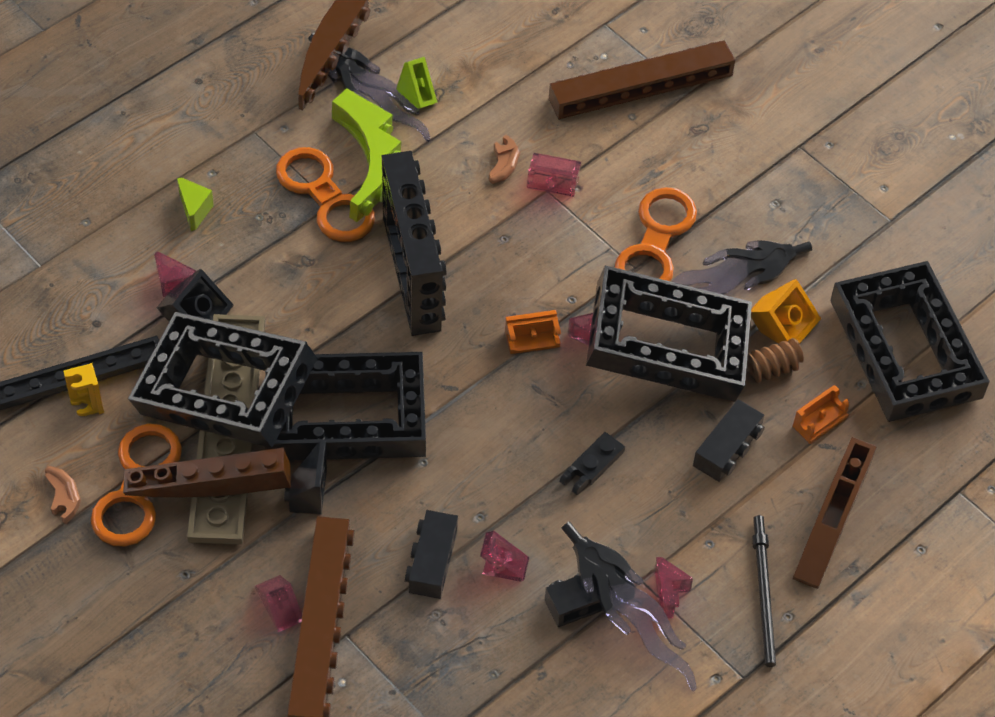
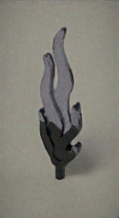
M312 33L309 36L308 40L310 42L312 41V38L315 33ZM348 47L344 54L341 53L335 69L329 71L328 77L334 83H337V71L342 79L345 90L349 89L370 101L363 94L367 95L380 108L391 113L393 121L415 128L429 142L430 135L427 127L420 120L398 109L390 97H393L409 113L419 115V109L396 90L397 85L394 82L377 75L380 74V67L352 48Z
M750 241L746 244V249H724L705 258L703 261V265L707 266L720 260H725L721 264L704 270L682 272L672 282L686 286L707 283L710 285L700 287L699 289L724 295L733 290L747 276L754 272L762 271L761 274L752 277L745 284L744 289L748 290L754 286L776 279L797 255L812 251V244L808 241L792 246L791 244H780L771 241Z
M570 521L563 525L561 529L574 544L573 550L577 558L578 574L587 593L590 594L594 590L593 578L596 583L600 605L609 620L626 635H629L631 632L629 625L616 611L627 617L639 632L649 653L678 669L686 678L691 691H695L697 688L696 681L690 666L660 640L653 628L652 621L657 623L671 645L681 650L685 649L686 644L677 638L663 608L647 593L623 580L616 573L615 569L637 585H641L643 579L634 572L624 557L617 551L594 542L587 536L583 538Z

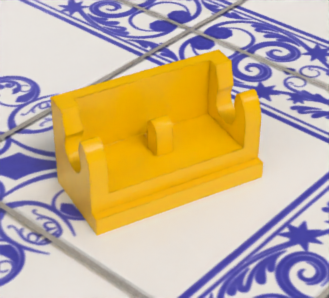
M92 363L64 370L71 405H80L82 403L88 405L85 409L77 410V415L87 416L98 412L103 414L101 394Z

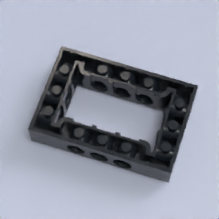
M412 150L382 155V216L411 336L441 332L442 321L446 320L443 306H446L444 294L446 282L444 276L447 275L445 261L439 258V255H441L439 239H434L436 234L434 219L429 220L428 215L431 214L430 203L428 199L424 200L423 195L426 194L423 179L419 180L418 175L421 174L418 160H414Z
M928 261L835 282L830 301L888 422L984 398L990 381ZM910 304L942 370L937 374L925 377L919 375L916 379L902 382L904 370L902 366L898 365L892 353L893 347L888 345L883 334V327L878 324L873 312Z
M605 265L596 286L586 366L735 402L745 387L752 302ZM622 311L634 312L715 332L714 357L689 353L686 349L677 350L665 347L661 343L652 344L637 340V337L626 336L621 342H618L619 333L623 326V321H621Z
M175 312L128 400L143 416L272 448L317 357L306 341ZM197 355L266 371L267 375L260 389L255 391V398L249 410L241 401L231 402L220 399L217 395L211 397L198 394L196 390H191L190 392L179 389Z
M423 352L315 354L317 360L300 394L397 391L398 423L393 419L385 418L383 421H361V419H356L354 422H335V420H329V422L308 423V420H303L293 425L292 408L272 448L265 446V450L283 448L288 460H305L320 440H326L327 459L426 457Z

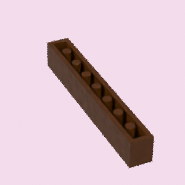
M725 40L712 42L707 45L688 48L687 50L668 53L550 83L549 101L559 120L733 76L736 60Z
M317 516L288 717H330L331 703H327L328 694L333 695L335 680L330 675L331 669L337 668L338 652H334L335 643L340 644L341 627H337L338 619H343L345 602H341V595L347 594L348 578H345L344 574L345 570H350L351 554L347 552L348 546H353L355 535V530H350V519Z

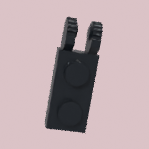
M604 432L562 474L559 482L567 485L578 475L580 479L574 484L572 492L576 495L580 494L589 484L592 485L624 453L625 446Z

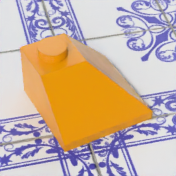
M797 279L764 295L751 309V318L759 331L778 344L782 341L788 342L791 338L796 339L800 344L821 320L820 315Z

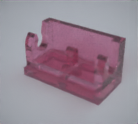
M534 153L529 166L527 188L574 197L579 180L578 175L581 162Z

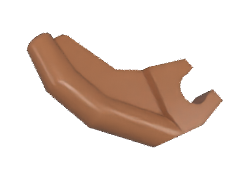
M508 135L503 136V144L505 145H500L498 142L494 143V151L498 163L489 173L491 184L504 181L515 171L520 152L515 141Z
M48 466L45 469V476L55 489L51 512L56 516L58 512L66 511L61 518L62 522L67 524L76 515L81 499L75 481L63 469Z

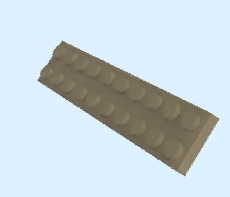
M213 315V321L262 332L265 331V316ZM208 358L204 395L211 397L217 395L220 399L231 402L241 401L249 410L255 398L254 393L259 389L260 370ZM200 430L196 460L252 452L253 443ZM248 493L214 497H192L187 534L188 543L242 545Z

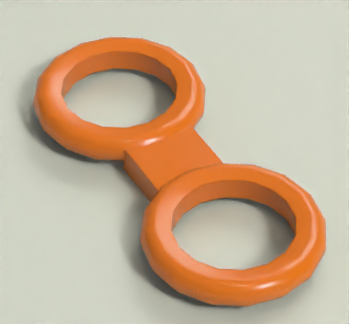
M299 147L288 151L280 158L276 165V176L280 184L288 191L297 194H309L320 206L317 212V225L324 235L339 242H353L363 238L371 231L375 223V212L373 209L369 215L365 216V220L358 228L350 231L335 229L328 223L327 216L329 212L335 207L350 205L351 199L355 196L353 194H342V191L331 180L333 177V164L329 156L318 149ZM310 158L319 162L324 171L316 181L299 183L288 177L286 169L295 160Z
M665 187L649 192L640 202L638 213L641 223L647 228L641 244L632 245L620 253L616 259L615 268L625 270V264L629 259L638 255H648L657 259L662 264L664 271L659 279L672 280L674 267L671 258L666 254L667 247L672 236H678L690 230L696 221L697 210L694 201L686 193L675 188ZM665 198L674 199L684 206L687 216L677 225H661L650 216L649 208L652 203Z
M161 424L137 426L126 433L119 444L118 457L124 469L145 467L136 464L130 458L129 452L135 441L148 435L159 436L170 444V454L160 464L179 462L182 450L179 437L170 428ZM123 480L120 490L108 493L97 502L92 510L91 524L94 533L103 542L112 546L126 547L139 543L149 535L155 525L156 512L153 503L148 497L124 495ZM125 501L139 505L145 515L144 521L135 531L127 534H115L108 531L103 525V515L113 504Z

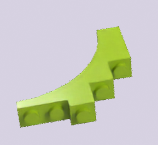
M346 89L332 101L331 118L345 127L358 141L368 163V175L361 189L350 201L349 218L358 222L364 215H369L379 201L382 202V155L401 152L402 141L391 136L393 131V115Z

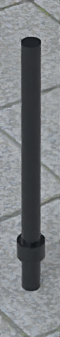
M758 515L753 517L754 535L752 536L753 548L756 550L764 658L766 667L776 666L767 560L769 539L768 535L765 534L764 517Z

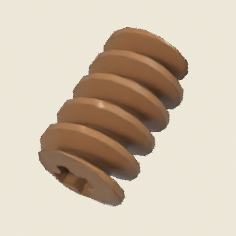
M791 338L788 342L782 341L778 345L772 344L769 348L763 347L760 351L753 350L751 353H748L747 367L754 380L760 383L762 381L761 374H763L766 380H770L771 371L775 377L780 376V368L784 374L789 373V366H791L793 371H798L799 362H803L804 355L799 342Z

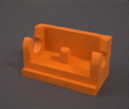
M556 310L506 317L505 334L510 354L560 347L559 335H561Z
M835 385L796 411L792 427L809 444L848 418L849 401L848 399L842 402L839 400V388Z

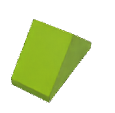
M425 57L405 62L396 90L417 109L438 103Z
M177 178L180 199L190 229L194 231L214 206L212 190L187 179Z

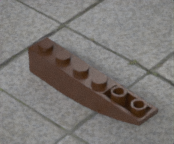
M335 0L321 20L308 48L301 72L298 93L300 110L303 111L308 103H312L318 87L324 85L327 74L330 70L335 69L341 53L344 54L347 51L351 38L357 36L361 23L363 21L366 22L371 12L369 0Z
M853 437L851 438L802 553L793 580L816 589L819 588L871 466L877 446Z
M278 448L124 469L123 493L128 496L186 498L238 495L290 488V462L284 449Z

